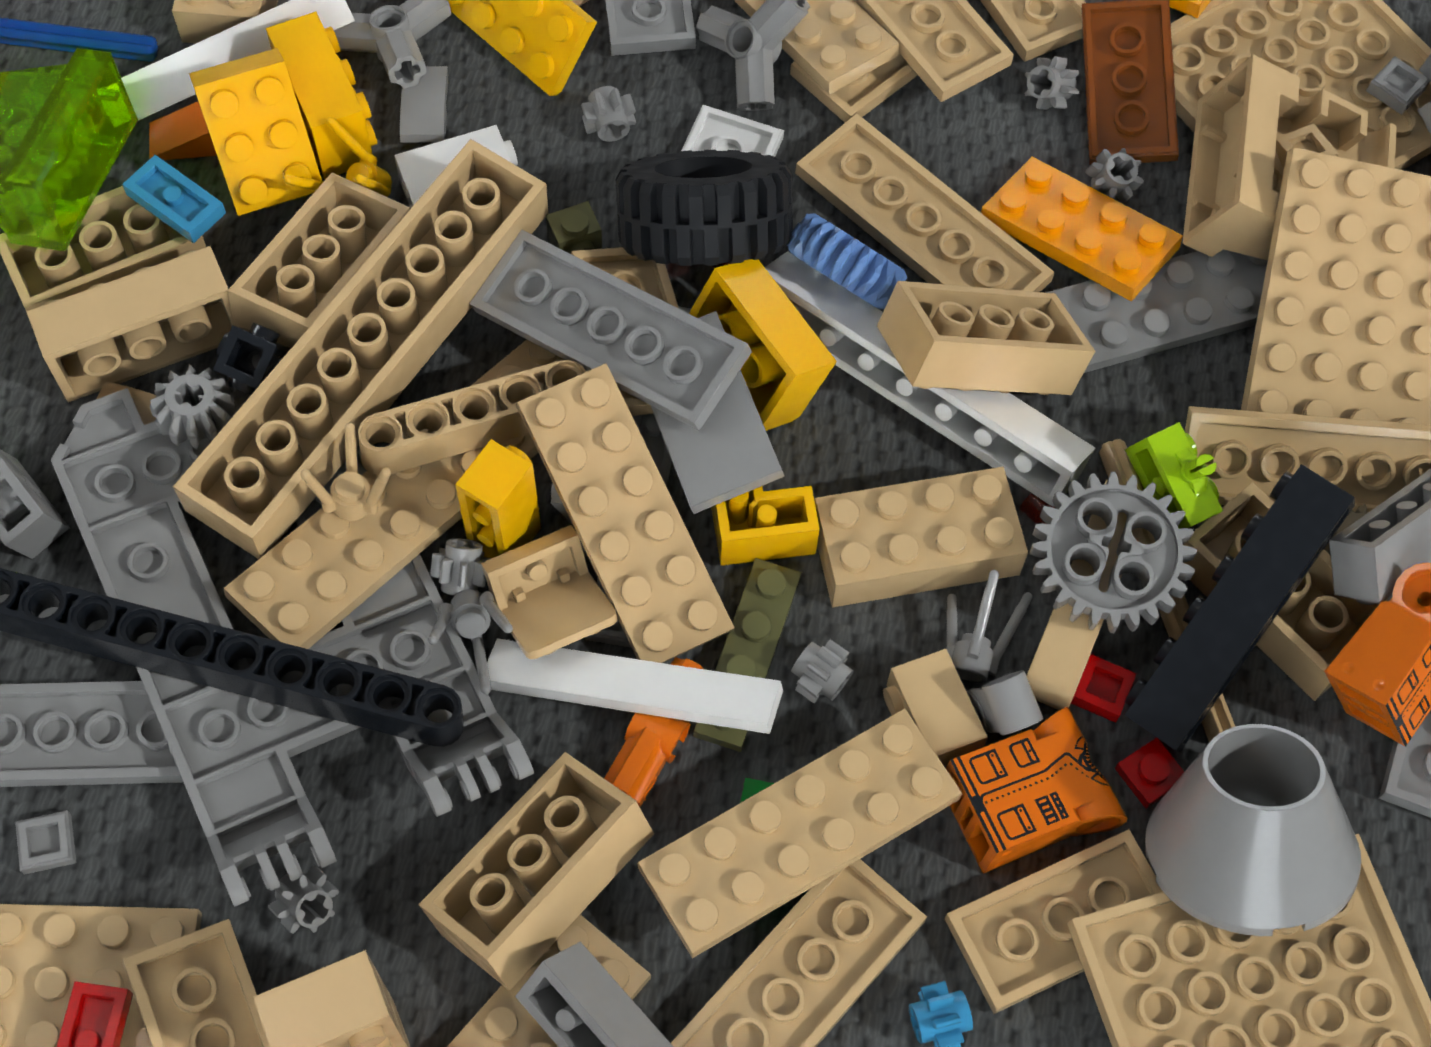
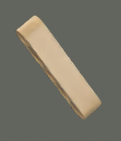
M556 361L372 414L360 423L358 429L361 463L372 474L379 475L384 467H388L391 470V474L485 447L491 439L499 443L529 434L517 406L513 403L583 374L586 370L575 361ZM471 415H478L483 418L472 420L466 417ZM429 428L437 430L433 433L420 432L423 429ZM378 442L390 443L386 447L373 446Z
M1120 512L1117 516L1115 533L1107 547L1109 548V555L1099 583V590L1101 592L1108 590L1111 570L1118 558L1117 548L1127 520V515L1123 512ZM1091 515L1087 525L1093 530L1107 528L1105 521L1101 517ZM1140 528L1132 530V534L1135 539L1138 536ZM1080 559L1073 560L1071 568L1076 574L1080 576L1094 574L1093 567L1089 562ZM1068 603L1056 610L1053 608L1027 673V679L1036 701L1057 710L1065 707L1069 708L1104 619H1100L1094 630L1089 629V615L1084 613L1077 620L1071 622L1069 619L1073 607Z

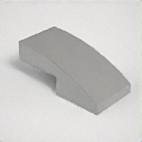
M426 66L427 73L421 77L418 85L405 89L402 87L400 143L440 142L445 140L448 92L447 66Z

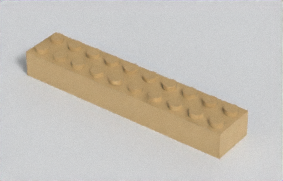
M470 139L174 484L173 488L184 510L257 559H260L276 546L316 497L301 478V471L304 469L309 470L323 487L329 482L346 461L345 425L347 423L354 424L356 446H358L360 423L372 414L388 410L471 309L469 303L520 231L524 230L532 234L548 214L547 184Z

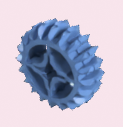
M815 213L806 214L801 223L798 222L787 244L791 254L878 309H885L897 281H906L908 278L904 269Z

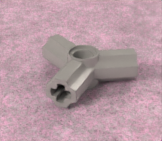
M407 0L400 6L385 5L379 7L371 14L352 13L355 22L334 32L340 46V51L376 53L378 59L383 62L390 82L397 83L405 89L418 85L421 77L427 73L424 59L416 41L451 15V9L447 0Z
M766 0L749 20L713 5L706 12L700 13L696 29L699 32V40L725 51L735 58L738 110L759 111L773 109L775 104L773 63L781 53L782 40L808 14L810 5L807 0Z

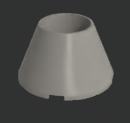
M1246 724L1229 728L1215 736L1159 801L1151 813L1146 828L1145 855L1146 858H1149L1156 873V883L1178 907L1191 916L1214 927L1234 933L1253 936H1273L1274 929L1291 928L1302 925L1304 931L1315 928L1337 915L1346 906L1356 890L1360 876L1361 851L1359 843L1321 755L1303 737L1277 726Z

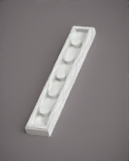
M290 0L96 89L95 92L117 131L196 95L189 73L271 50L266 32L268 27L315 11L323 27L331 26L334 31L355 22V19L346 0Z
M498 638L487 661L491 690L767 734L771 732L783 693L782 684L779 680L560 648L549 655H544L537 659H528L516 641Z

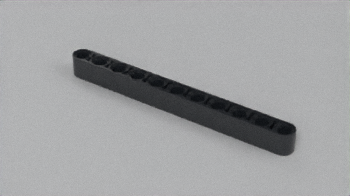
M0 568V596L4 594L9 595L5 601L0 603V631L431 746L444 747L451 745L460 738L463 732L464 718L460 697L454 689L445 685ZM58 607L51 616L39 618V615L47 608ZM107 620L100 629L94 631L87 630L93 622ZM148 632L156 633L154 638L147 643H135L142 634ZM192 646H205L204 650L196 656H183L185 651ZM240 659H254L252 665L246 669H232L234 663ZM300 671L304 673L296 682L284 683L280 681L283 675L288 672ZM349 684L353 686L352 690L346 695L333 696L329 694L330 690L336 685ZM387 697H398L403 700L394 709L388 710L378 707L379 703ZM439 709L452 713L451 718L441 723H434L427 719L429 714Z

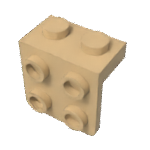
M572 525L481 563L489 591L493 593L494 603L513 626L511 634L528 659H537L544 655H549L573 642L599 633L601 630L614 625L618 620L615 608L588 571L579 536Z

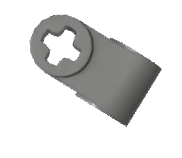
M1024 670L1007 673L984 684L981 688L967 690V694L985 732L1006 735L1034 725L1043 719Z

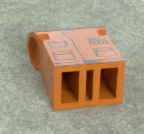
M1429 562L1415 564L1406 569L1397 578L1392 591L1393 597L1389 601H1381L1324 671L1347 714L1405 747L1431 710V563Z
M1068 707L1050 716L1035 730L1024 731L951 759L946 766V770L962 792L960 800L950 805V808L983 874L1070 836L1111 831L1125 824L1128 819L1110 784L1090 761L1087 741Z

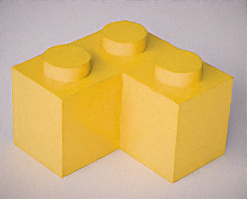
M761 486L711 507L720 566L754 562L755 558L765 561L816 554L820 528L812 486L763 491Z

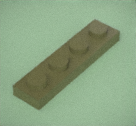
M755 558L732 622L735 628L727 636L715 671L767 678L802 572ZM696 723L693 737L741 752L748 730Z

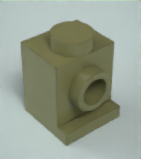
M588 201L546 215L548 243L570 254L572 251L602 249V229Z

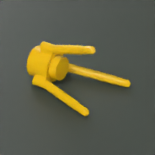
M329 117L327 124L360 158L359 162L349 167L346 179L388 197L392 187V179L389 173L377 166V158L368 153L335 118ZM287 175L284 179L286 184L317 190L324 182Z

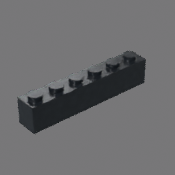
M1302 464L1294 475L1288 471L1282 475L1270 494V497L1276 501L1265 516L1256 513L1241 535V538L1247 541L1235 558L1228 554L1222 560L1212 576V580L1217 582L1207 599L1199 595L1194 600L1183 617V621L1188 626L1178 640L1172 637L1166 640L1154 658V662L1159 665L1148 682L1141 678L1125 699V703L1131 706L1125 716L1178 752L1183 750L1325 549L1329 540L1334 536L1355 506L1354 496Z

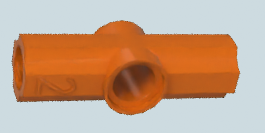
M675 657L671 663L672 665L703 669L700 664L688 658L680 659ZM635 713L626 730L625 743L604 779L635 799L639 807H641L656 783L657 777L665 763L670 764L676 757L672 752L678 741L680 740L684 743L690 729V721Z

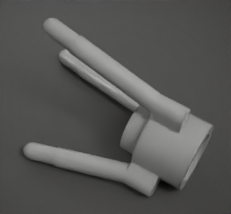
M991 570L989 573L973 633L963 634L961 641H958L957 597L955 594H949L947 597L946 649L960 679L974 683L987 682L988 675L996 676L999 661L1033 598L1030 592H1026L1022 596L992 650L990 648L991 641L984 637L999 578L997 570Z
M468 589L457 593L450 604L443 603L440 605V616L428 637V642L431 645L436 644L449 622H451L453 630L457 631L460 636L471 639L480 689L483 694L487 695L491 692L483 634L490 626L491 617L505 633H511L513 626L494 603L492 592L486 591L481 593L477 590Z

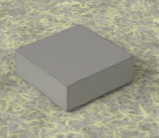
M1394 56L1370 82L1366 91L1402 115L1426 90L1431 80Z
M68 810L15 822L19 867L24 875L76 863L72 817Z

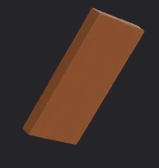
M1124 0L1082 3L1089 165L1097 162L1096 157L1104 149H1107L1113 155L1122 148L1126 149V154L1133 157L1135 161L1140 160L1141 163L1178 161L1179 148L1169 0Z

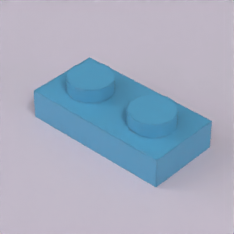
M157 155L149 159L122 184L127 196L193 244L226 214L223 203Z

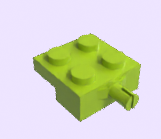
M1180 422L1125 449L1143 488L1145 489L1152 482L1155 483L1156 488L1153 497L1156 500H1160L1167 495L1173 497L1167 508L1169 513L1185 511L1186 514L1178 525L1179 529L1190 528L1223 512L1219 503L1218 489L1215 483L1208 477V475L1215 472L1217 464L1215 462L1206 466L1205 463L1214 459L1209 454H1203L1197 458L1196 444L1192 437L1184 432Z

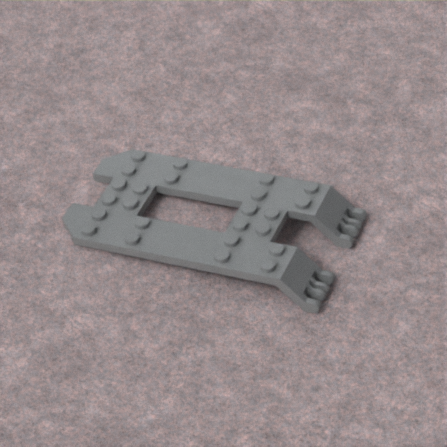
M262 351L255 353L252 358L255 368L262 356ZM232 387L233 392L230 396L234 398L236 413L251 395ZM128 388L82 404L72 421L74 427L64 444H59L51 458V462L106 596L233 629L182 513L184 508L173 488L174 484L211 441L207 437L200 439L197 450L191 446L189 439L176 446L171 442L169 435L162 436L159 433L155 421L146 425L143 424ZM358 445V446H357V466H358V474H361V475H362V474L365 473L367 470L364 468V466H363L362 463H361L360 447H359V445ZM346 461L324 486L328 493H330V486L333 480L346 472ZM317 496L294 523L296 528L322 508V503ZM419 554L340 622L342 627L328 632L311 646L309 650L442 684L454 689L459 695L462 703L464 728L460 738L453 744L444 747L431 746L393 735L408 770L426 795L435 816L438 817L452 811L451 808L453 807L447 790L440 783L444 780L457 776L466 800L472 802L481 798V795L470 769L476 767L489 793L499 790L502 785L495 767L491 766L489 762L490 760L504 754L508 759V765L514 778L518 780L533 775L534 770L520 739L497 713L489 695L481 692L477 670L459 633L453 630L451 622L448 623L436 644L431 645L428 642V637L440 616V605L443 604V601ZM148 632L142 634L135 643H147L154 638L156 633ZM192 646L185 651L183 656H196L204 650L205 646ZM243 658L235 662L232 669L243 670L252 664L249 665L247 659ZM136 667L234 907L250 900L251 894L244 877H240L238 871L259 862L261 867L259 872L266 889L272 891L281 887L269 857L278 853L290 881L301 878L303 872L295 854L292 855L290 848L303 842L310 841L312 845L310 849L318 867L324 868L337 862L326 833L305 794L290 757L361 728L360 726ZM291 671L283 675L280 681L293 683L298 681L304 673ZM339 684L333 687L329 694L343 696L348 694L353 686ZM387 697L379 703L378 707L388 710L394 709L403 700L398 697ZM439 709L429 714L427 719L434 723H441L451 718L452 713Z

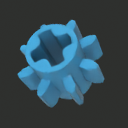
M946 981L920 987L921 991L918 992L920 1001L909 1004L910 1019L918 1042L923 1044L933 1041L934 1047H961V1043H964L962 1033L973 1030L970 1007L963 991L959 990L949 993Z

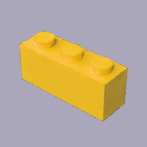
M491 439L455 486L466 538L483 545L482 552H485L484 557L494 558L531 542L541 529L533 463L530 458L517 447L511 445L504 447Z

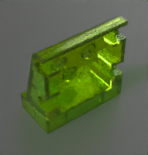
M77 48L68 64L0 72V228L6 233L10 243L66 251L135 127L138 118L111 52Z

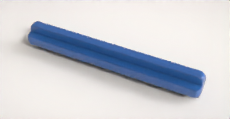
M0 17L1 44L147 62L154 61L158 53L157 41L153 36Z

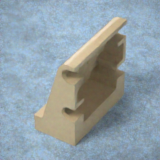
M1253 54L1198 100L1182 244L1210 257L1215 256L1224 249L1268 260L1284 172L1276 152L1277 137L1314 123L1339 153L1338 157L1395 168L1397 125L1390 122L1378 131L1367 132L1368 111L1324 89L1313 97L1300 99V77Z

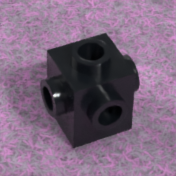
M253 322L250 330L232 325L230 332H227L220 341L216 352L217 362L213 370L229 376L227 381L229 386L252 395L288 353L290 348L277 343L280 336L279 333ZM262 351V356L255 368L252 358L255 353Z

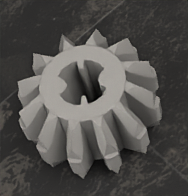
M189 364L186 374L181 376L170 370L168 376L170 383H155L154 392L156 398L150 400V410L152 416L156 418L155 425L162 436L169 435L171 442L176 446L189 439L191 446L197 450L200 439L207 437L212 441L216 437L217 430H222L231 419L230 416L235 414L236 405L234 398L230 396L229 384L224 378L216 379L215 373L210 367L197 375L195 368Z

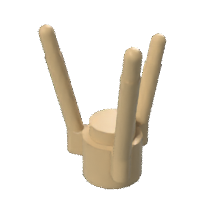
M347 423L345 425L346 472L333 480L330 486V493L326 491L309 470H302L300 475L321 501L322 509L325 513L334 511L341 519L356 521L364 518L368 513L374 515L378 512V500L389 480L391 470L388 467H384L370 490L368 480L361 474H358L355 426L353 423Z

